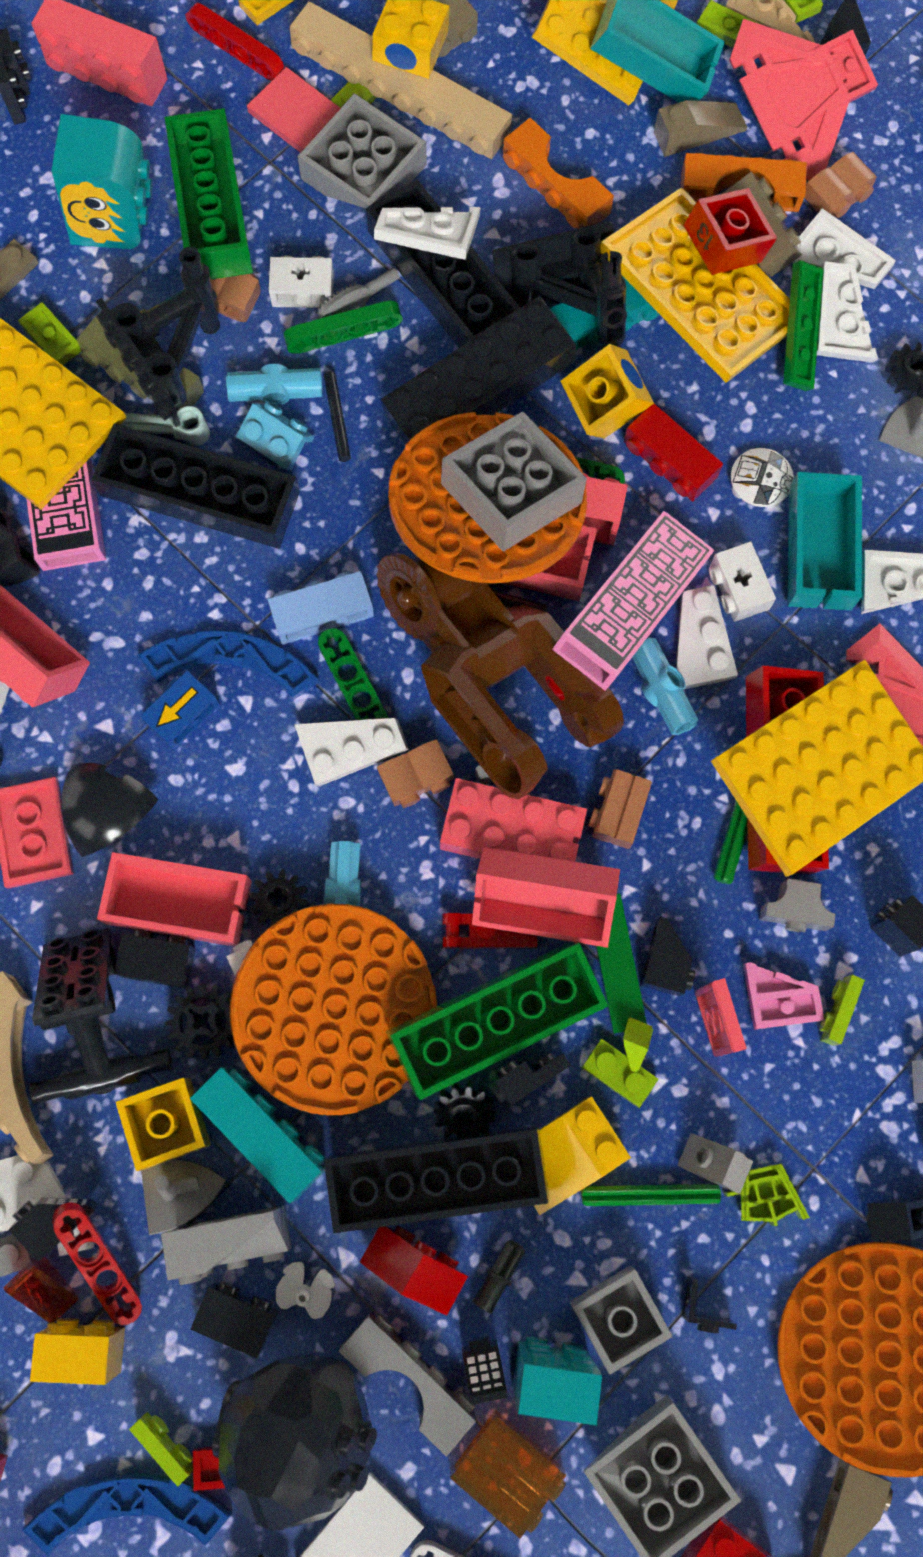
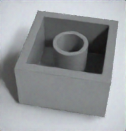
M631 1265L569 1301L609 1375L673 1337L637 1271Z

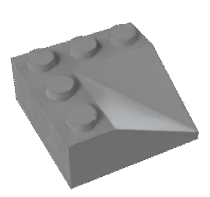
M355 93L297 156L301 179L325 196L363 208L370 207L411 183L427 165L426 141Z
M523 411L442 459L441 484L503 552L575 508L583 500L587 478Z
M285 1205L183 1225L161 1234L167 1280L179 1278V1285L201 1281L202 1278L208 1277V1274L214 1273L213 1268L217 1265L227 1264V1269L232 1270L249 1266L248 1259L261 1256L263 1263L284 1259L283 1252L289 1251L292 1248Z
M668 1395L664 1396L636 1418L583 1470L641 1557H672L741 1502V1499Z

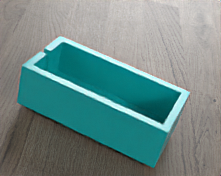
M607 0L590 49L679 103L686 100L699 101L708 93L716 70L714 67L718 64L725 41L660 0Z
M797 472L790 485L787 607L817 608L820 603H823V609L851 611L862 598V476Z
M221 1067L190 1099L289 1204L298 1200L325 1172V1166L322 1164L325 1157L312 1144L306 1147L298 1139L301 1132L288 1119L280 1121L274 1114L277 1107L264 1094L260 1095L258 1093L256 1095L250 1089L253 1082L240 1069L236 1070L233 1068L231 1070Z
M526 1337V1342L517 1341L512 1390L518 1414L597 1426L602 1374L589 1352L583 1350V1345L573 1342H562L561 1347L554 1348L547 1344L548 1340L538 1337Z

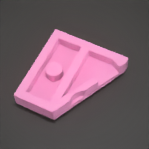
M751 962L743 964L754 1030L824 1021L820 992L817 985L806 981H798L783 973L756 966L757 964Z

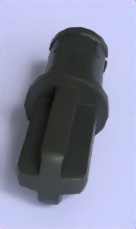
M508 1240L493 1267L487 1268L488 1275L477 1295L472 1300L475 1305L484 1311L493 1313L506 1286H511L512 1281L510 1278L525 1254V1250L520 1244Z

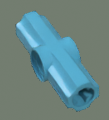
M267 364L260 371L227 372L226 376L229 402L262 400L263 403L268 401L278 406L287 403L289 399L322 397L323 394L321 368L287 369L284 365Z
M649 637L632 657L644 680L642 684L643 694L652 705L658 707L672 735H679L690 731L697 725L698 718L683 691L686 687V682L681 673L669 664L656 638Z
M351 841L331 842L329 878H326L324 904L360 906V843Z

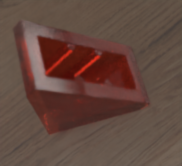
M43 1257L38 1262L36 1260L31 1261L3 1287L7 1294L48 1323H54L79 1300L75 1291L46 1257Z

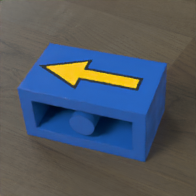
M187 670L182 676L177 675L167 685V690L159 698H153L145 705L144 713L140 718L174 751L220 704L216 697Z

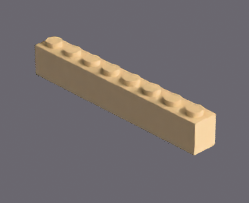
M310 1L290 25L291 46L297 53L315 60L327 70L340 74L352 84H361L368 88L375 97L390 102L400 111L415 116L425 125L440 130L450 139L465 144L477 154L484 155L492 160L504 143V138L510 134L512 114L434 70H432L430 78L427 79L372 61L373 36Z

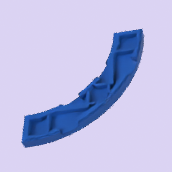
M196 631L195 634L184 635L178 638L172 637L161 641L137 655L157 683L179 671L212 664L238 666L259 673L276 683L293 701L319 683L314 673L295 655L266 639L236 631Z
M126 1473L103 1477L73 1488L42 1509L22 1531L49 1556L63 1541L94 1522L109 1517L148 1515L165 1519L166 1522L184 1529L206 1546L231 1517L233 1512L204 1490L194 1491V1486L185 1481L177 1487L168 1476L149 1473Z

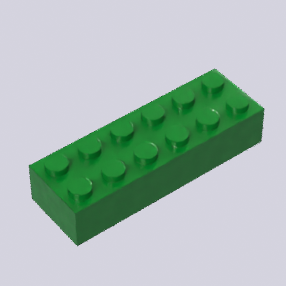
M225 108L164 117L183 248L195 247L198 249V253L200 252L202 263L210 271L211 280L252 274L253 270Z
M568 942L386 1031V1034L414 1095L419 1100H422L608 1007V1004L580 943Z

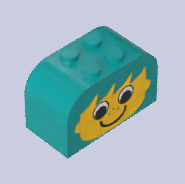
M61 114L51 171L70 244L119 249H133L137 247L141 240L142 227L148 224L149 209L146 206V200L152 197L153 189L152 179L149 178L150 162L148 159H144L140 138L132 130L116 122Z

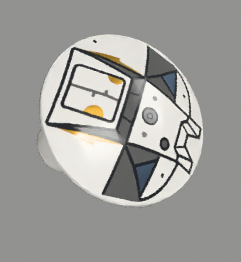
M756 448L744 452L737 458L731 470L732 493L734 496L758 507H777L789 495L790 485L794 480L789 462L778 452L766 448Z

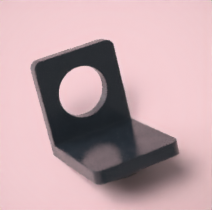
M687 1276L683 1318L689 1323L698 1324L697 1330L719 1333V1327L736 1330L737 1323L730 1319L695 1314L698 1279L693 1276Z

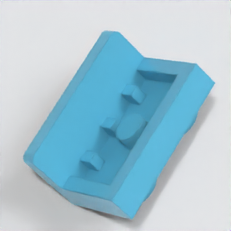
M268 401L265 404L252 403L236 437L284 469L291 470L305 442H312L315 436L307 431L308 426L295 418L289 420L283 416V410L277 405Z

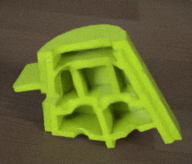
M782 1164L750 1169L740 1193L741 1221L769 1222L772 1226H778V1220L793 1212L796 1213L799 1219L810 1218L793 1184L789 1181V1177ZM733 1191L723 1192L726 1197L738 1195V1193Z

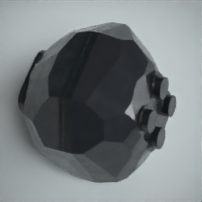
M296 1355L276 1360L244 1379L233 1382L228 1387L220 1410L212 1452L219 1459V1475L225 1489L242 1514L257 1525L268 1530H284L325 1519L345 1503L350 1493L360 1492L364 1488L368 1479V1468L365 1466L368 1462L370 1451L375 1445L377 1430L372 1427L365 1396L354 1373L343 1361L325 1356Z

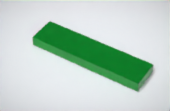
M799 260L793 263L783 384L809 391L814 389L823 268Z
M621 893L616 896L608 948L595 946L613 1034L625 1032L629 1018L647 1024Z

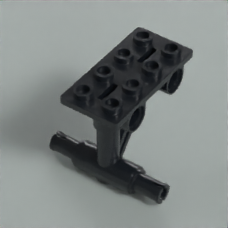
M611 221L497 248L492 251L494 276L520 308L539 296L543 299L544 295L596 316L597 336L602 344V349L609 344L621 348V344L626 337L627 318L626 282L621 277L622 255L619 252L610 251L609 262L608 253L606 252L603 255L600 253L601 242L614 233V226Z
M186 247L179 254V259L183 266L181 279L184 289L151 309L146 310L144 308L140 311L134 304L122 303L110 310L102 298L96 301L100 310L96 317L105 330L103 333L113 349L118 348L122 354L120 357L129 372H135L139 378L137 382L147 397L152 396L155 401L154 406L164 421L170 419L175 428L181 425L176 410L187 399V393L180 374L199 323L201 329L206 334H214L220 328V322L217 317L219 304L212 286L210 271L202 263L200 252L198 253V249L195 247ZM179 319L166 353L155 337L160 335L159 331Z
M109 928L102 930L91 929L82 935L70 938H56L43 945L32 1017L35 1026L40 1025L42 1030L65 1025L68 1033L73 1035L84 1065L65 1069L63 1072H60L58 1077L31 1082L29 1090L34 1105L60 1097L73 1100L92 1094H106L115 1088L139 1083L145 1075L173 1069L169 1048L140 1056L137 1053L131 1052L108 1058L99 1016L115 1013L116 1011L114 994L109 982V976L114 975L116 955L111 943L112 934Z

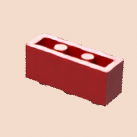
M653 404L648 407L627 427L624 442L629 451L636 456L640 455L647 461L651 470L658 476H664L672 483L674 490L679 495L688 497L693 502L718 478L723 463L657 405Z

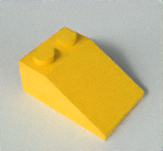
M592 1096L585 1098L539 1129L550 1198L548 1204L534 1205L539 1215L545 1213L631 1158Z

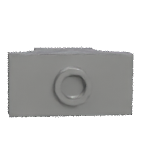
M786 879L780 884L777 901L767 902L761 907L759 920L785 924V929L793 932H806V928L827 931L834 927L835 913L828 911L821 902L822 884Z
M691 1133L677 1166L740 1194L753 1161L737 1150Z

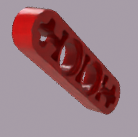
M196 2L185 14L188 24L195 32L264 78L272 81L284 69L281 58L273 50L203 4Z
M74 1202L60 1205L55 1210L52 1218L56 1236L109 1317L119 1325L133 1323L142 1311L140 1297L135 1287L86 1211ZM69 1215L72 1219L76 1218L77 1228L80 1232L76 1237L68 1224L64 1225L63 1218ZM86 1242H94L99 1246L97 1253L90 1258H83L78 1254L80 1246ZM112 1270L117 1274L112 1284L102 1286L96 1282L101 1272ZM119 1291L124 1301L130 1303L131 1308L127 1311L119 1308L115 1296Z

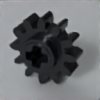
M918 342L914 350H911L909 344L905 343L901 351L894 350L889 358L890 361L887 363L885 371L891 374L887 378L886 383L892 384L895 382L897 384L894 390L895 394L899 393L902 389L906 390L905 395L907 399H910L914 392H917V395L923 398L922 345Z
M281 869L278 878H275L271 872L267 871L266 878L268 881L265 884L260 880L254 881L255 885L260 889L259 893L252 892L248 895L253 901H258V904L253 905L250 911L253 914L262 912L258 921L261 925H265L269 920H272V926L278 920L299 911L300 907L305 908L310 905L306 899L300 897L308 892L307 887L299 886L296 888L300 878L298 875H294L290 880H287V874L284 869ZM278 893H282L287 899L286 904L281 903L280 908L276 907L274 902L271 901L273 897L278 898Z
M471 1080L466 1082L463 1089H460L459 1084L456 1082L452 1084V1093L442 1089L440 1090V1101L434 1102L433 1112L438 1114L435 1118V1126H445V1138H449L453 1133L457 1134V1137L475 1135L478 1131L489 1133L488 1123L495 1122V1111L491 1110L494 1107V1098H484V1086H480L476 1091L472 1090Z

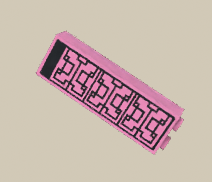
M91 457L42 510L26 499L34 559L43 571L106 560L97 492L92 482L94 472Z
M663 511L563 633L552 650L606 691L715 550L680 524L679 521Z

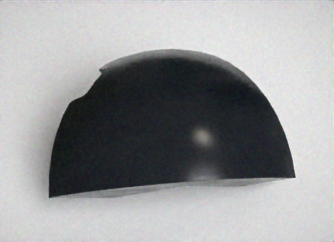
M0 508V585L6 587L34 578L40 574V569L34 559V553L28 541H22L17 538L16 533L11 527L13 524L12 519Z
M96 763L73 764L66 776L62 791V815L65 828L75 849L81 857L105 848L127 833L144 818L159 799L133 777L125 775L122 778H118L109 774L106 771L105 765Z

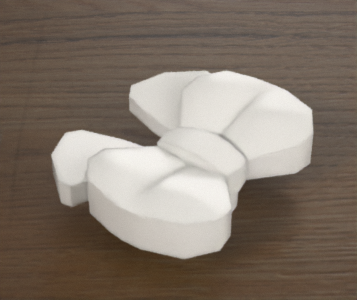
M302 1261L292 1262L283 1269V1273L286 1275L282 1277L277 1286L276 1303L281 1309H288L297 1304L305 1307L311 1318L318 1319L323 1317L331 1304V1288L335 1286L332 1274L325 1268L321 1269L311 1286L303 1284L305 1276L304 1263Z

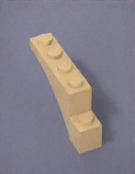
M1 971L0 1129L8 1135L10 1133L17 1142L14 1146L15 1151L23 1161L43 1165L54 1155L42 1137L32 1114L25 1089L22 1068L24 1021L27 1006L33 1002L14 976Z

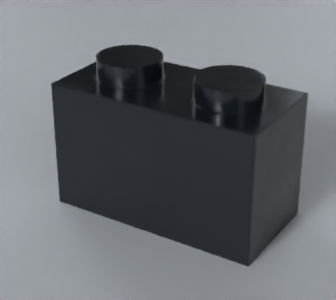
M914 895L904 900L898 897L892 903H886L874 915L877 921L870 928L899 957L920 950L923 947V904Z
M134 930L133 935L122 934L114 975L120 978L182 989L188 987L196 950L192 946L187 945L188 939L167 936L166 941L153 939L154 933L142 930Z
M220 1281L219 1285L213 1283L207 1288L190 1330L257 1359L262 1353L279 1311L271 1308L273 1303L266 1298L253 1295L252 1299L238 1294L240 1288L225 1281Z

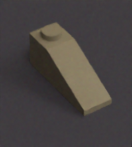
M686 100L658 109L654 135L664 157L744 132L747 130V125L737 103Z
M839 1459L809 1557H846L881 1520L883 1511L889 1509L893 1496V1491L890 1488L892 1482L883 1475L859 1469Z

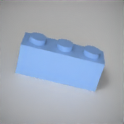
M353 571L342 572L335 579L326 582L321 580L313 581L306 584L303 589L293 592L291 590H283L276 593L273 598L267 599L282 645L322 633L330 628L336 629L374 617L373 606L361 571L355 573Z

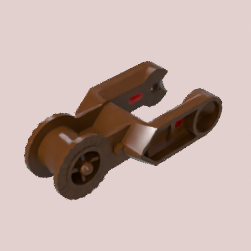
M391 553L380 560L376 576L378 578L377 585L380 588V596L384 599L385 607L390 611L391 617L397 621L398 626L403 628L407 634L412 635L413 638L423 641L432 652L421 665L432 704L503 793L515 799L524 797L533 791L541 777L548 770L544 755L536 742L528 734L515 727L487 691V689L524 666L559 709L564 725L578 742L586 747H592L608 740L621 731L624 725L623 712L612 691L609 688L606 691L552 650L564 631L548 612L527 605L506 608L488 586V583H478L452 577L429 566L418 557L411 559L401 553Z

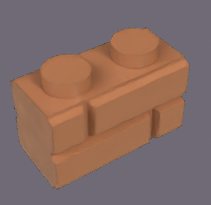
M617 769L613 770L610 778L604 776L598 794L604 797L601 809L594 807L588 825L594 828L592 837L630 849L634 842L652 782Z

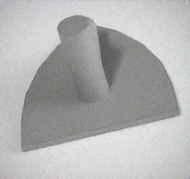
M915 396L903 403L891 415L879 441L923 458V398Z
M171 1160L149 1169L141 1170L149 1235L183 1226L199 1216L216 1199L226 1180L207 1167L181 1160Z

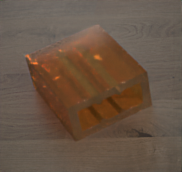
M496 1409L450 1469V1479L520 1539L526 1530L532 1533L543 1517L542 1508L549 1499L554 1502L566 1485V1482L563 1480L566 1477L564 1467Z

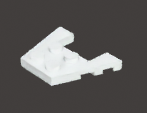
M19 1155L0 1160V1232L9 1230L13 1222L16 1221L12 1215L28 1200L34 1205L42 1197L67 1198L63 1192L64 1188L48 1160L43 1165L34 1164L30 1161L26 1163ZM77 1227L73 1230L76 1237L80 1232ZM86 1242L82 1244L78 1252L93 1248L94 1243ZM62 1243L57 1244L59 1256L67 1255L68 1253Z

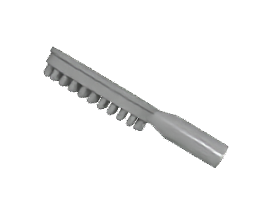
M392 268L364 286L354 283V286L349 285L350 288L346 286V290L342 288V292L337 291V295L332 294L333 298L328 297L329 301L324 300L326 304H320L322 308H318L319 312H317L319 319L364 307L370 296L400 278L398 271Z

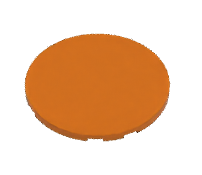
M470 412L444 418L417 433L407 442L405 449L394 462L389 478L388 502L396 531L403 542L418 558L442 573L478 583H505L531 577L559 561L571 549L582 530L588 504L586 486L581 504L503 552L441 484L442 459L514 417L513 415L497 412L495 415H476V412ZM539 426L538 428L583 474L578 461L567 446L554 434Z
M349 904L317 905L301 909L278 920L262 933L249 948L238 968L232 986L230 998L231 1031L238 1054L248 1072L264 1090L276 1099L298 1110L312 1114L346 1115L357 1113L392 1097L403 1088L402 1086L408 1079L386 1031L437 1007L435 984L432 982L427 966L428 963L414 940H411L395 922L375 911Z
M868 1242L848 1246L821 1259L811 1267L801 1278L787 1300L781 1317L777 1344L782 1382L798 1418L812 1436L832 1454L859 1469L878 1475L905 1478L923 1476V1250L892 1242Z

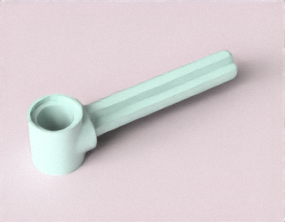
M186 406L176 411L181 423L176 428L170 419L164 421L160 415L125 413L126 420L121 424V426L145 433L174 435L176 440H184L191 446L204 444L210 436V429L201 411L193 406ZM198 423L195 428L187 429L191 424Z

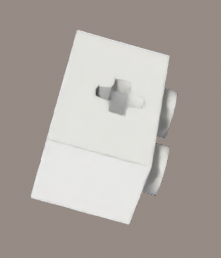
M288 255L270 257L269 294L272 307L322 308L320 304H326L324 300L329 301L328 297L333 298L332 294H334L332 258L321 256L294 258Z
M752 542L715 554L709 567V575L713 584L719 586L722 593V606L727 614H731L733 621L736 622L770 610L776 597Z

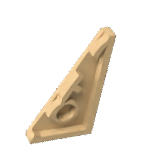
M728 0L725 7L757 23L814 42V38L809 31L803 32L796 24L797 16L784 0Z

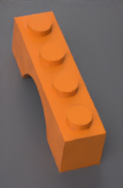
M531 118L527 119L504 138L503 158L507 166L512 170L515 169L522 175L528 186L540 192L545 197L549 206L554 209L557 208L573 228L599 224L611 214L614 195L594 176L584 179H570L559 175L551 168L547 160L551 136Z
M686 153L681 171V187L697 202L698 199L715 196L722 190L730 188L752 172L759 179L765 177L774 192L770 195L774 204L778 201L784 211L799 212L806 194L807 162L792 159L775 160L763 157L748 158L736 157L734 155Z

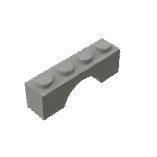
M370 1312L340 1346L339 1352L364 1377L383 1370L397 1371L409 1377L418 1387L423 1399L424 1411L420 1420L419 1431L447 1457L476 1422V1414L472 1411L475 1405H471L470 1399L461 1391L455 1395L445 1385L448 1379L438 1368L432 1365L428 1369L419 1360L422 1354L410 1341L406 1339L402 1343L392 1334L395 1330L394 1326L383 1315L379 1314L375 1317Z

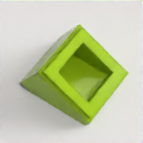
M629 1018L623 1042L630 1070L636 1073L649 1049L653 1026Z

